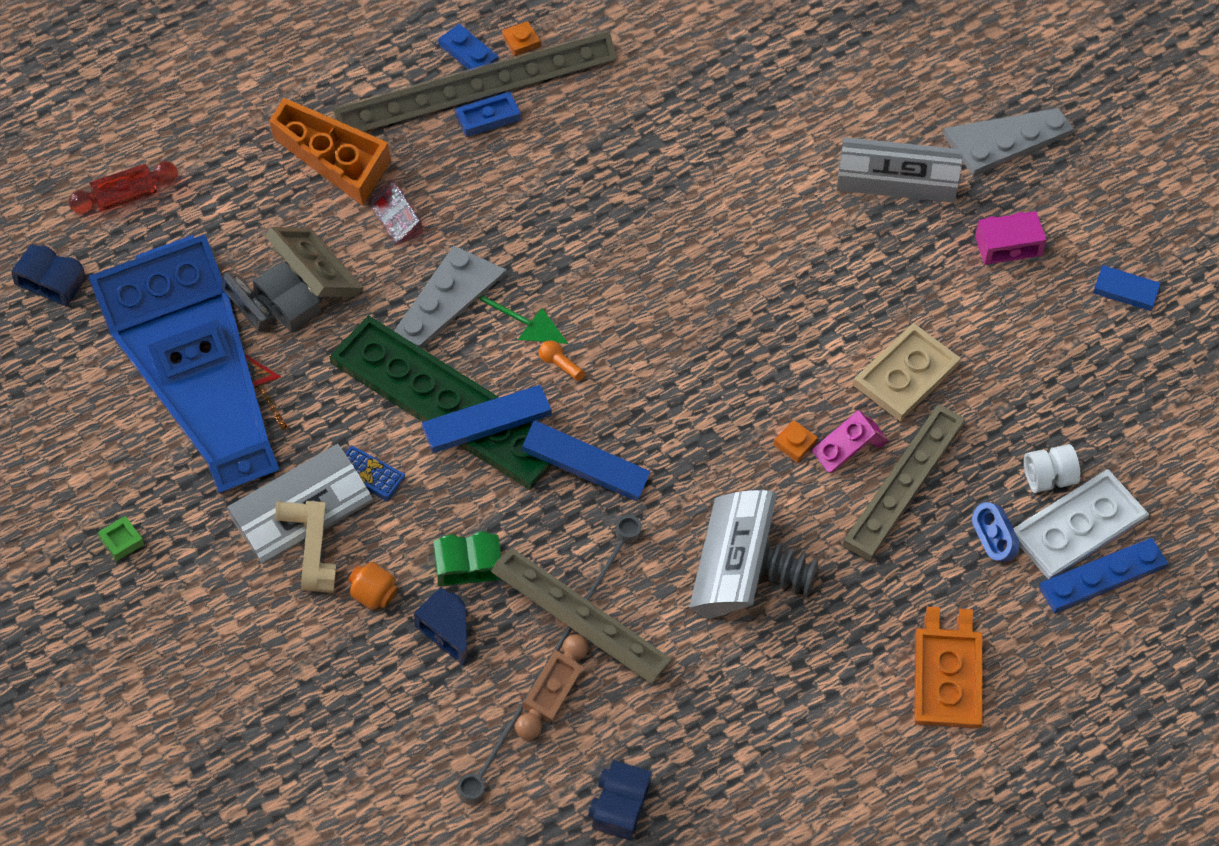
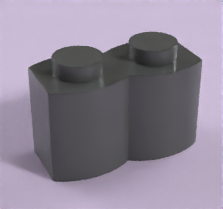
M281 262L253 280L255 294L292 333L321 313V297L312 294L308 290V286L302 282L303 279L296 275L286 263Z

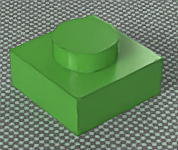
M126 516L98 532L99 539L115 561L120 560L144 545L142 537Z

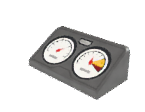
M229 272L224 274L221 289L257 331H262L276 321L273 313L239 274Z

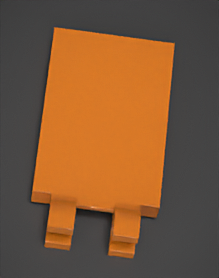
M927 606L926 614L924 615V629L916 628L914 724L965 728L982 727V632H972L973 609L960 608L959 616H957V630L940 629V607Z

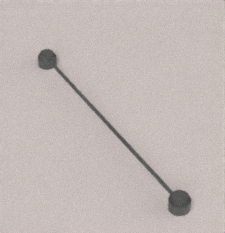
M625 515L618 519L616 523V537L620 542L585 599L588 601L591 599L623 544H632L639 540L642 525L637 517ZM567 627L553 652L560 650L564 640L572 630L571 627ZM521 705L479 774H467L459 780L457 789L458 796L462 802L476 804L483 799L485 784L482 777L524 708Z

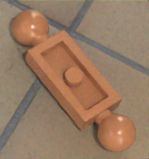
M579 634L568 636L562 646L564 655L557 650L553 652L521 705L522 708L529 711V713L519 716L515 723L516 733L522 739L532 740L540 734L542 730L540 719L550 724L580 674L583 666L575 661L583 659L589 650L588 642L583 636Z

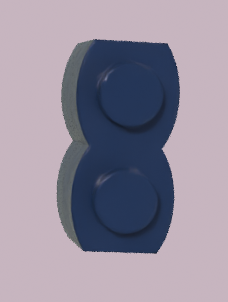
M30 244L11 271L15 285L66 307L86 280L84 268L78 260L72 257L56 256V253L51 248L44 245Z
M613 760L610 769L604 768L598 788L603 789L599 799L593 798L588 817L593 818L592 829L631 841L651 784L652 771Z

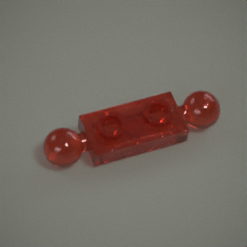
M162 161L156 165L154 171L150 172L145 163L89 182L92 192L88 193L84 190L74 191L69 197L68 204L70 209L77 214L87 213L95 203H97L102 212L157 193L155 183L159 182L163 185L172 184L177 179L178 170L172 162Z

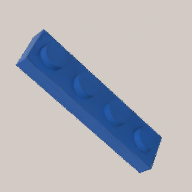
M1149 538L1040 582L1039 589L1052 611L1057 613L1167 568L1168 562L1153 538Z

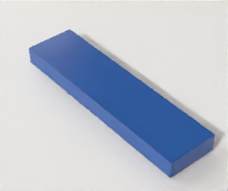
M537 385L422 422V429L432 453H436L551 416L552 409L541 385Z
M535 420L521 448V451L635 501H638L650 473L647 469Z

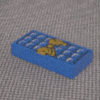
M351 446L346 452V456L368 491L388 502L404 481L405 474L354 446Z

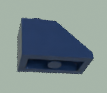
M440 587L414 612L415 627L464 666L467 663L465 603L457 594L453 592L448 593Z

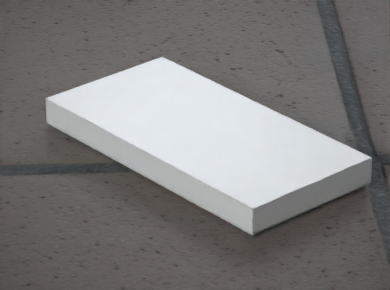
M1107 469L1013 529L1019 539L1020 548L1041 572L1050 579L1060 575L1148 518L1149 513Z

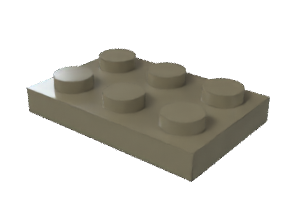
M270 227L265 235L273 245L274 251L289 263L290 269L303 279L308 285V290L315 296L356 297L363 290L364 287L312 228Z

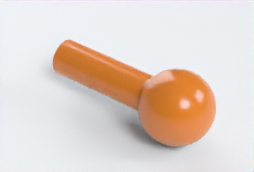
M546 341L540 346L539 357L546 363L556 364L576 381L584 378L585 371L563 355V349L558 342Z

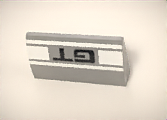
M843 137L836 191L955 203L963 149Z
M337 443L227 506L231 520L263 565L305 542L307 527L304 526V523L275 521L277 501L306 504V501L326 502L324 531L372 503L373 498L354 466Z
M765 490L742 491L715 498L689 606L690 609L704 618L712 619L753 605L777 493Z

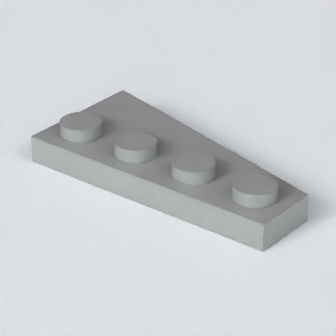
M1059 108L948 127L943 129V135L952 148L963 149L962 161L974 176L1073 134L1074 128Z
M453 246L394 331L420 348L425 347L454 318L464 313L470 304L488 292L493 284L503 279L507 275L506 269Z

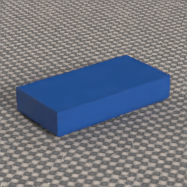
M1102 265L1093 294L1152 311L1161 283Z

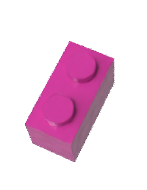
M1037 211L1018 212L1002 217L991 216L978 220L975 238L984 265L1043 255L1046 237Z

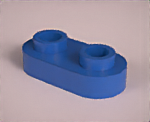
M990 502L978 505L973 512L972 523L987 555L993 560L1001 562L1011 561L1018 553L1019 539L1004 509ZM994 516V522L991 524V518Z

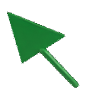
M485 296L480 297V301L528 325L517 340L556 341L568 344L543 308L539 310L531 321Z

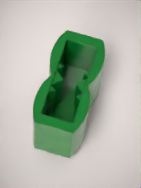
M481 531L467 538L450 534L434 541V559L438 586L502 580L491 572L495 563L501 558L499 536L497 534Z

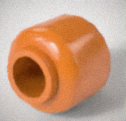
M369 562L364 567L357 565L348 578V582L351 583L350 596L369 610H376L380 607L385 609L398 591V587L395 585V575L376 562Z

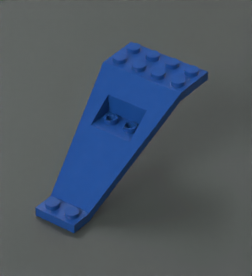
M206 235L195 237L88 276L110 335L206 461L218 493L280 470L267 438L231 303L227 294L221 289L223 279ZM201 342H207L210 345L208 353L200 351L199 344ZM175 352L181 356L180 363L174 364L170 361L171 353Z

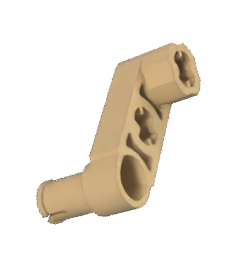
M277 501L275 511L276 522L304 523V526L307 527L301 591L334 593L336 564L320 563L326 502L306 501V504Z

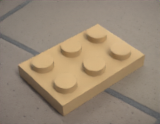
M912 323L854 378L853 386L901 422L960 365L961 358L915 323Z

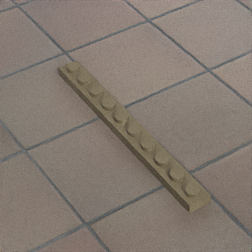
M603 31L334 107L332 111L335 120L358 130L367 131L616 60L610 31Z

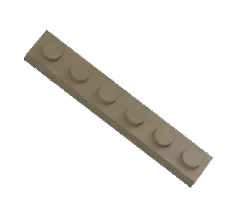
M940 404L935 407L844 539L843 547L871 562L963 427L964 417Z
M512 547L495 563L491 571L493 574L651 684L656 681L671 661L669 656Z

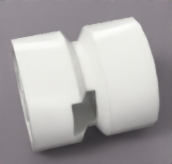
M1070 444L1053 447L1049 453L1043 449L1028 452L1024 456L1025 475L1034 493L1052 490L1054 484L1062 488L1076 485L1080 481L1078 457Z

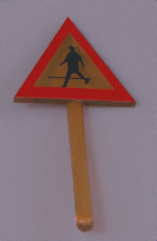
M245 354L253 387L259 389L281 429L285 430L287 425L263 386L281 378V376Z

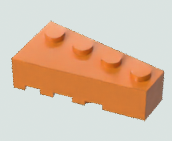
M282 99L269 120L273 138L362 206L391 162L388 142L289 99Z

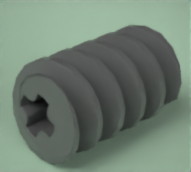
M768 537L759 578H763L768 573V581L774 584L780 578V586L786 589L792 583V592L798 594L804 588V597L807 598L819 572L818 558H814L808 565L806 564V553L803 552L797 559H794V548L791 547L786 554H783V543L779 542L774 549H771V538Z

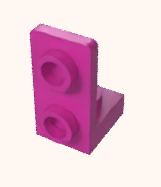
M857 410L814 447L812 452L825 470L833 473L865 445L871 443L880 448L889 440L871 417Z

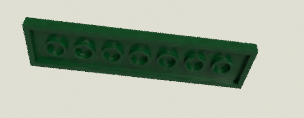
M369 315L330 355V363L422 422L499 398ZM533 421L459 445L528 490H531L552 466L548 462L521 451Z

